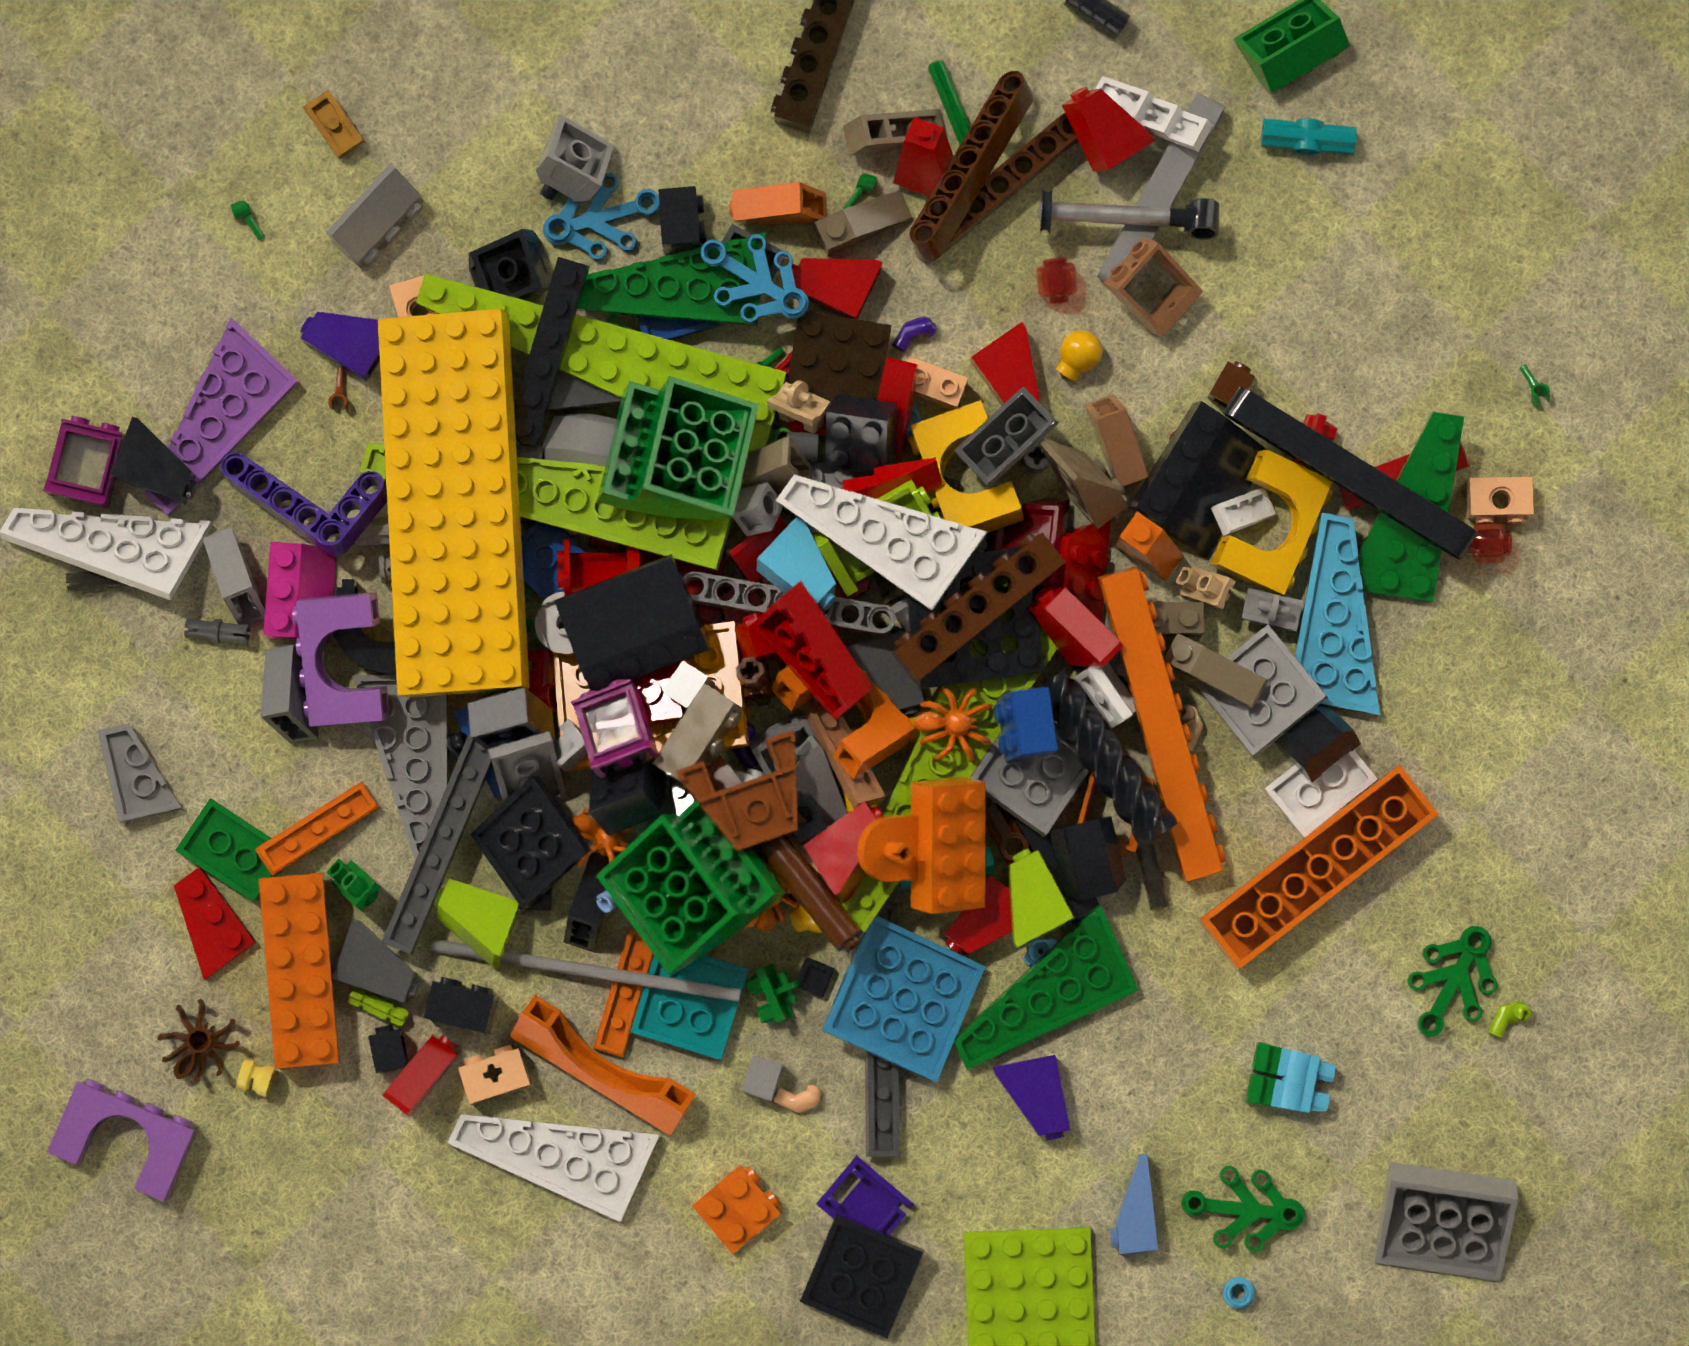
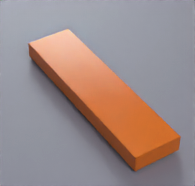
M361 781L260 845L255 851L273 877L379 809V806Z
M629 927L617 969L649 974L654 954L645 945L638 932L634 928ZM613 981L593 1049L624 1057L645 986Z

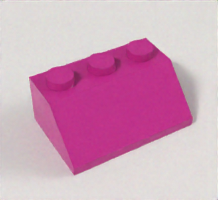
M270 542L263 636L267 639L296 641L297 638H300L298 625H295L293 621V608L296 607V601L304 598L334 596L337 556H331L317 546ZM331 636L328 638L326 643H330Z

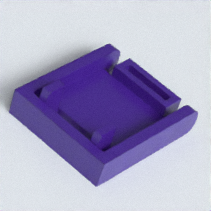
M857 1155L816 1203L833 1219L836 1213L888 1235L907 1215L897 1205L902 1202L905 1207L911 1209L915 1204ZM852 1172L860 1181L840 1204L831 1195Z

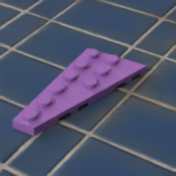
M231 317L168 447L196 475L197 487L218 467L223 458L230 454L299 383ZM145 492V495L168 517L181 505L179 502L157 494Z

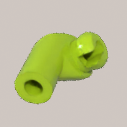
M1521 1001L1501 1005L1494 1016L1488 1033L1502 1039L1508 1024L1518 1021L1524 1022L1531 1017V1008Z

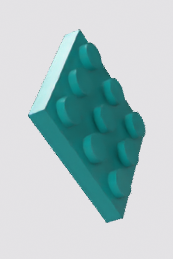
M654 955L649 970L650 975L736 988L742 991L749 972L747 968L708 956H702L678 972L669 975ZM644 987L631 1033L722 1060L739 1002Z

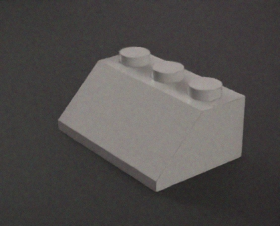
M390 163L330 227L327 234L333 244L357 266L361 268L365 263L369 266L380 255L381 252L378 249L386 241L391 243L402 231L400 226L407 218L413 220L423 208L421 203L424 200L421 194Z

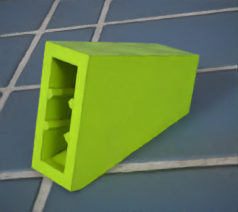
M1029 848L1012 856L1014 863L1008 866L1013 944L1016 948L1074 918L1039 851L1031 853Z
M448 878L445 888H440L434 902V906L438 907L437 919L492 967L499 968L515 925L520 905L515 899Z

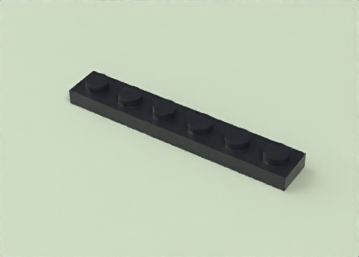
M562 257L557 258L514 406L516 441L538 447L590 266Z

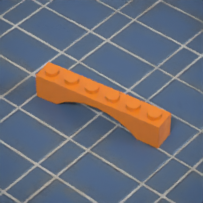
M537 995L533 996L522 1011L509 1036L669 1136L672 1135L696 1095L669 1077H653L638 1074L605 1059L578 1036L561 1010Z

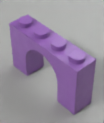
M377 592L304 598L296 601V607L293 608V621L299 628L300 638L296 640V650L298 656L302 657L303 669L300 670L299 677L301 687L305 688L306 700L303 702V713L309 720V727L383 721L389 718L390 709L387 686L347 688L341 686L331 679L323 664L325 643L335 631L348 628L372 627L380 624Z
M88 1078L86 1083L77 1082L47 1153L76 1165L81 1164L97 1128L111 1117L127 1116L137 1121L144 1128L149 1139L148 1158L135 1186V1190L159 1200L168 1201L198 1131L191 1127L192 1121L178 1115L170 1119L162 1115L164 1109L150 1103H146L144 1107L134 1104L133 1100L135 1097L118 1090L115 1095L103 1091L106 1085Z

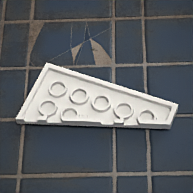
M793 475L776 499L782 506L930 610H933L987 533L983 530L974 529L798 475Z
M13 508L0 530V537L11 543L171 601L204 543L202 538L208 536L212 525L211 521L200 520L199 523H184L183 519L171 518L169 522L154 521L150 517L101 514V517L85 516L84 512H72V515L53 514L52 510Z
M461 1114L448 1144L621 1222L660 1135Z

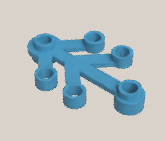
M607 173L604 176L602 186L595 194L583 216L572 219L579 203L583 201L573 202L572 198L569 197L560 214H554L546 219L543 225V233L546 240L551 244L563 245L569 242L588 252L590 258L596 261L602 260L606 256L605 244L601 241L592 242L576 231L589 228L617 243L622 251L630 252L636 247L635 236L630 232H622L606 222L641 213L644 216L654 215L660 208L659 196L651 189H644L636 195L634 201L602 210L610 194L614 193L619 187L618 178L614 174ZM611 178L615 181V185L612 188H606L603 185L604 181ZM645 199H651L654 205L650 209H645L642 206V202ZM556 225H562L565 230L563 234L555 235L553 228ZM624 237H630L633 243L629 247H624L621 244V240ZM596 245L603 248V252L599 256L591 253L592 248Z
M753 235L747 242L748 250L753 254L757 273L727 255L725 246L720 241L709 240L703 244L701 257L705 264L712 267L720 265L749 283L733 288H718L714 293V300L718 306L727 307L732 301L767 294L776 300L757 306L752 303L745 304L741 308L740 314L742 320L748 324L755 323L759 317L781 313L789 319H797L807 312L809 306L808 297L804 291L795 286L791 269L793 259L790 253L780 251L774 257V265L781 273L782 289L772 283L765 254L766 240L763 236ZM754 240H760L763 246L761 249L755 250L751 247V243ZM712 249L718 250L720 253L719 257L715 260L708 257V252ZM786 256L789 259V264L780 266L777 262L778 258ZM726 292L730 297L726 302H721L717 298L719 293ZM790 299H796L799 302V306L791 309L787 306V302ZM748 308L756 311V315L751 319L744 316V312Z

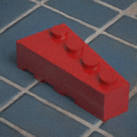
M799 581L752 624L835 720L872 689V686L802 581Z

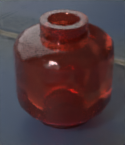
M1067 257L1044 259L1043 265L1036 269L1038 294L1041 297L1049 298L1051 304L1068 302V296L1077 292L1076 266L1068 262Z
M1482 523L1476 524L1473 527L1478 532V535L1466 553H1472L1476 563L1500 564L1505 561L1507 556H1511L1512 534L1511 531H1506L1503 524Z

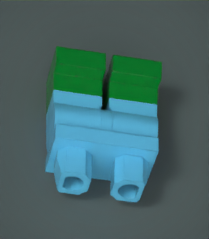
M1257 1042L1251 1070L1281 1076L1282 1078L1279 1080L1250 1074L1245 1102L1309 1113L1310 1110L1327 1111L1330 1095L1315 1092L1314 1087L1316 1079L1333 1082L1336 1066L1326 1061H1321L1319 1056Z

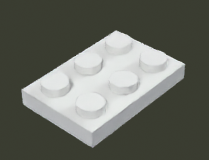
M1353 750L1324 771L1314 782H1311L1294 765L1264 790L1302 838H1305L1374 783L1377 778L1355 750Z

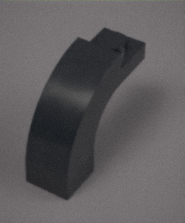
M342 579V587H337L336 596L358 594V582L355 579ZM361 628L339 629L333 633L340 648L356 664L376 674L396 675L395 642L373 640L367 637Z

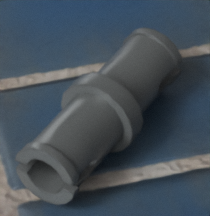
M187 618L184 628H188V631H184L185 638L212 640V643L220 644L221 641L248 644L250 634H247V632H250L249 624L223 623L222 619L205 621Z

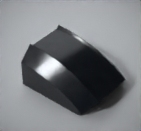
M520 229L468 254L469 271L475 287L522 300L549 289L553 274L547 261L542 241L533 230Z
M1324 704L1317 706L1274 742L1311 782L1318 779L1324 771L1348 752H1352L1361 745L1355 731L1339 715Z
M1112 816L1049 830L1066 896L1077 901H1084L1116 893L1124 884L1126 876Z

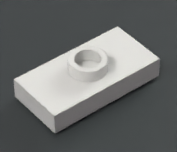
M1265 488L1230 499L1211 508L1223 536L1277 516Z

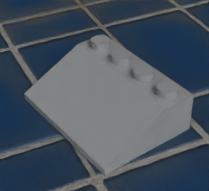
M1390 1162L1384 1188L1375 1263L1501 1281L1518 1202L1516 1181Z

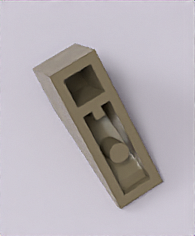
M931 109L860 115L843 126L849 156L876 154L902 149L913 118L917 117L944 127L941 110Z
M900 190L842 209L815 222V230L827 256H831L911 220L912 216Z
M1177 633L1163 659L1165 663H1170L1173 669L1254 708L1268 681L1266 678Z

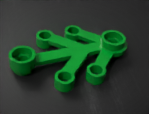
M1471 926L1462 932L1460 940L1442 945L1430 944L1423 949L1422 956L1428 963H1436L1442 956L1462 953L1454 965L1425 973L1417 971L1411 973L1407 978L1408 986L1415 991L1424 989L1428 984L1446 980L1430 1011L1421 1014L1417 1020V1028L1422 1035L1433 1037L1441 1033L1444 1027L1442 1015L1458 987L1464 1004L1462 1010L1463 1017L1469 1022H1475L1481 1018L1482 1008L1476 1002L1467 970L1474 959L1480 976L1477 983L1479 991L1483 994H1492L1496 991L1498 983L1491 974L1486 956L1491 947V936L1486 929L1480 926ZM1472 936L1480 938L1481 944L1479 947L1473 948L1470 945L1469 941ZM1429 948H1435L1438 951L1436 959L1431 960L1428 958L1427 950ZM1419 975L1422 977L1423 983L1420 987H1415L1412 984L1413 976ZM1490 979L1493 982V988L1490 991L1483 989V980ZM1470 1006H1474L1478 1010V1015L1475 1018H1470L1467 1015V1009ZM1427 1018L1435 1021L1434 1029L1427 1030L1424 1027V1021Z
M1233 1166L1223 1167L1220 1170L1219 1177L1224 1184L1231 1187L1242 1202L1208 1199L1201 1192L1195 1190L1186 1192L1181 1199L1183 1211L1191 1216H1198L1204 1211L1241 1215L1226 1228L1219 1229L1213 1234V1243L1219 1248L1229 1247L1232 1239L1259 1217L1270 1218L1272 1220L1257 1233L1248 1234L1244 1239V1245L1247 1250L1258 1252L1263 1248L1264 1242L1281 1228L1294 1230L1302 1224L1305 1217L1303 1206L1295 1199H1284L1271 1183L1270 1174L1262 1169L1252 1173L1251 1183L1256 1188L1263 1190L1273 1206L1260 1205L1240 1180L1239 1172ZM1227 1169H1231L1235 1173V1178L1230 1182L1226 1181L1223 1177ZM1258 1173L1265 1174V1184L1258 1185L1255 1182V1176ZM1193 1197H1197L1200 1200V1206L1195 1210L1191 1209L1188 1204L1189 1200ZM1287 1208L1293 1209L1295 1213L1294 1218L1289 1221L1283 1217V1212ZM1220 1233L1228 1235V1242L1224 1245H1220L1217 1242V1236ZM1256 1236L1259 1238L1260 1244L1257 1248L1253 1249L1248 1245V1241L1251 1237Z

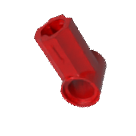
M549 650L528 651V661L533 662L534 666L529 675L530 689L527 690L549 706L552 712L557 711L553 652Z

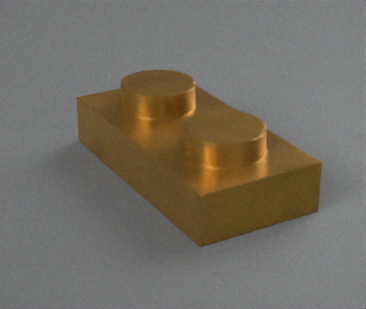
M329 90L303 106V109L338 159H341L364 143V140Z

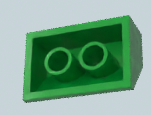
M1297 0L1233 38L1259 82L1270 93L1284 88L1288 83L1303 74L1311 72L1318 65L1338 56L1340 52L1350 47L1340 18L1321 0Z

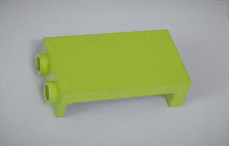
M912 479L877 498V500L941 518L937 511L931 514L927 507L928 504L932 503L923 486L917 489ZM821 532L813 535L817 547L847 597L858 591L856 582L876 572Z

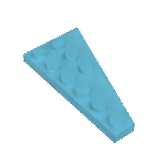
M1321 513L1295 657L1327 695L1328 698L1321 704L1380 715L1353 518Z

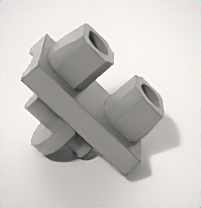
M1248 588L1241 620L1296 632L1303 600Z

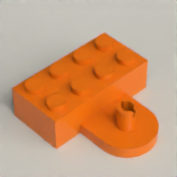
M967 777L911 782V814L878 818L872 821L861 834L857 852L863 871L868 876L884 882L911 879V908L937 914L985 908V782Z

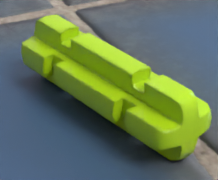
M357 987L351 991L347 1001L349 1005L358 1009L361 1006L363 1007L362 1011L384 1021L390 1019V1023L395 1026L402 1027L405 1024L409 1013L407 1010L399 1006L393 1008L392 1003L372 994L367 996L365 995L366 991Z

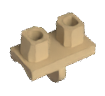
M798 380L793 384L785 382L778 394L767 400L768 408L779 412L780 419L786 422L798 420L803 423L804 430L816 433L824 425V416L831 405V401L808 392L807 383Z
M1184 566L1176 579V584L1182 587L1179 593L1181 596L1219 609H1223L1225 601L1229 600L1230 594L1228 591L1236 582L1230 577L1192 566V569Z

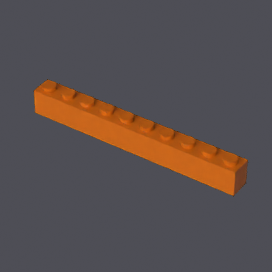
M1131 567L1100 576L1098 580L1113 633L1124 645L1119 654L1163 807L1172 812L1177 821V824L1169 831L1182 877L1188 882L1222 872L1221 863L1225 862L1224 852L1221 844L1215 845L1212 833L1217 832L1215 820L1212 813L1207 815L1204 803L1209 801L1204 784H1198L1195 774L1200 771V767L1195 753L1190 754L1187 742L1192 741L1187 723L1181 724L1178 712L1183 711L1179 694H1173L1170 682L1175 681L1170 663H1164L1161 653L1166 651V646L1161 632L1156 633L1153 621L1158 620L1153 602L1147 603L1144 591L1149 590L1146 575L1144 572L1139 573L1138 568Z

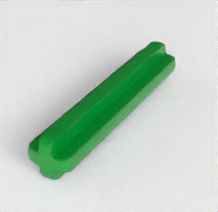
M938 60L929 64L928 70L960 145L971 126L943 60Z

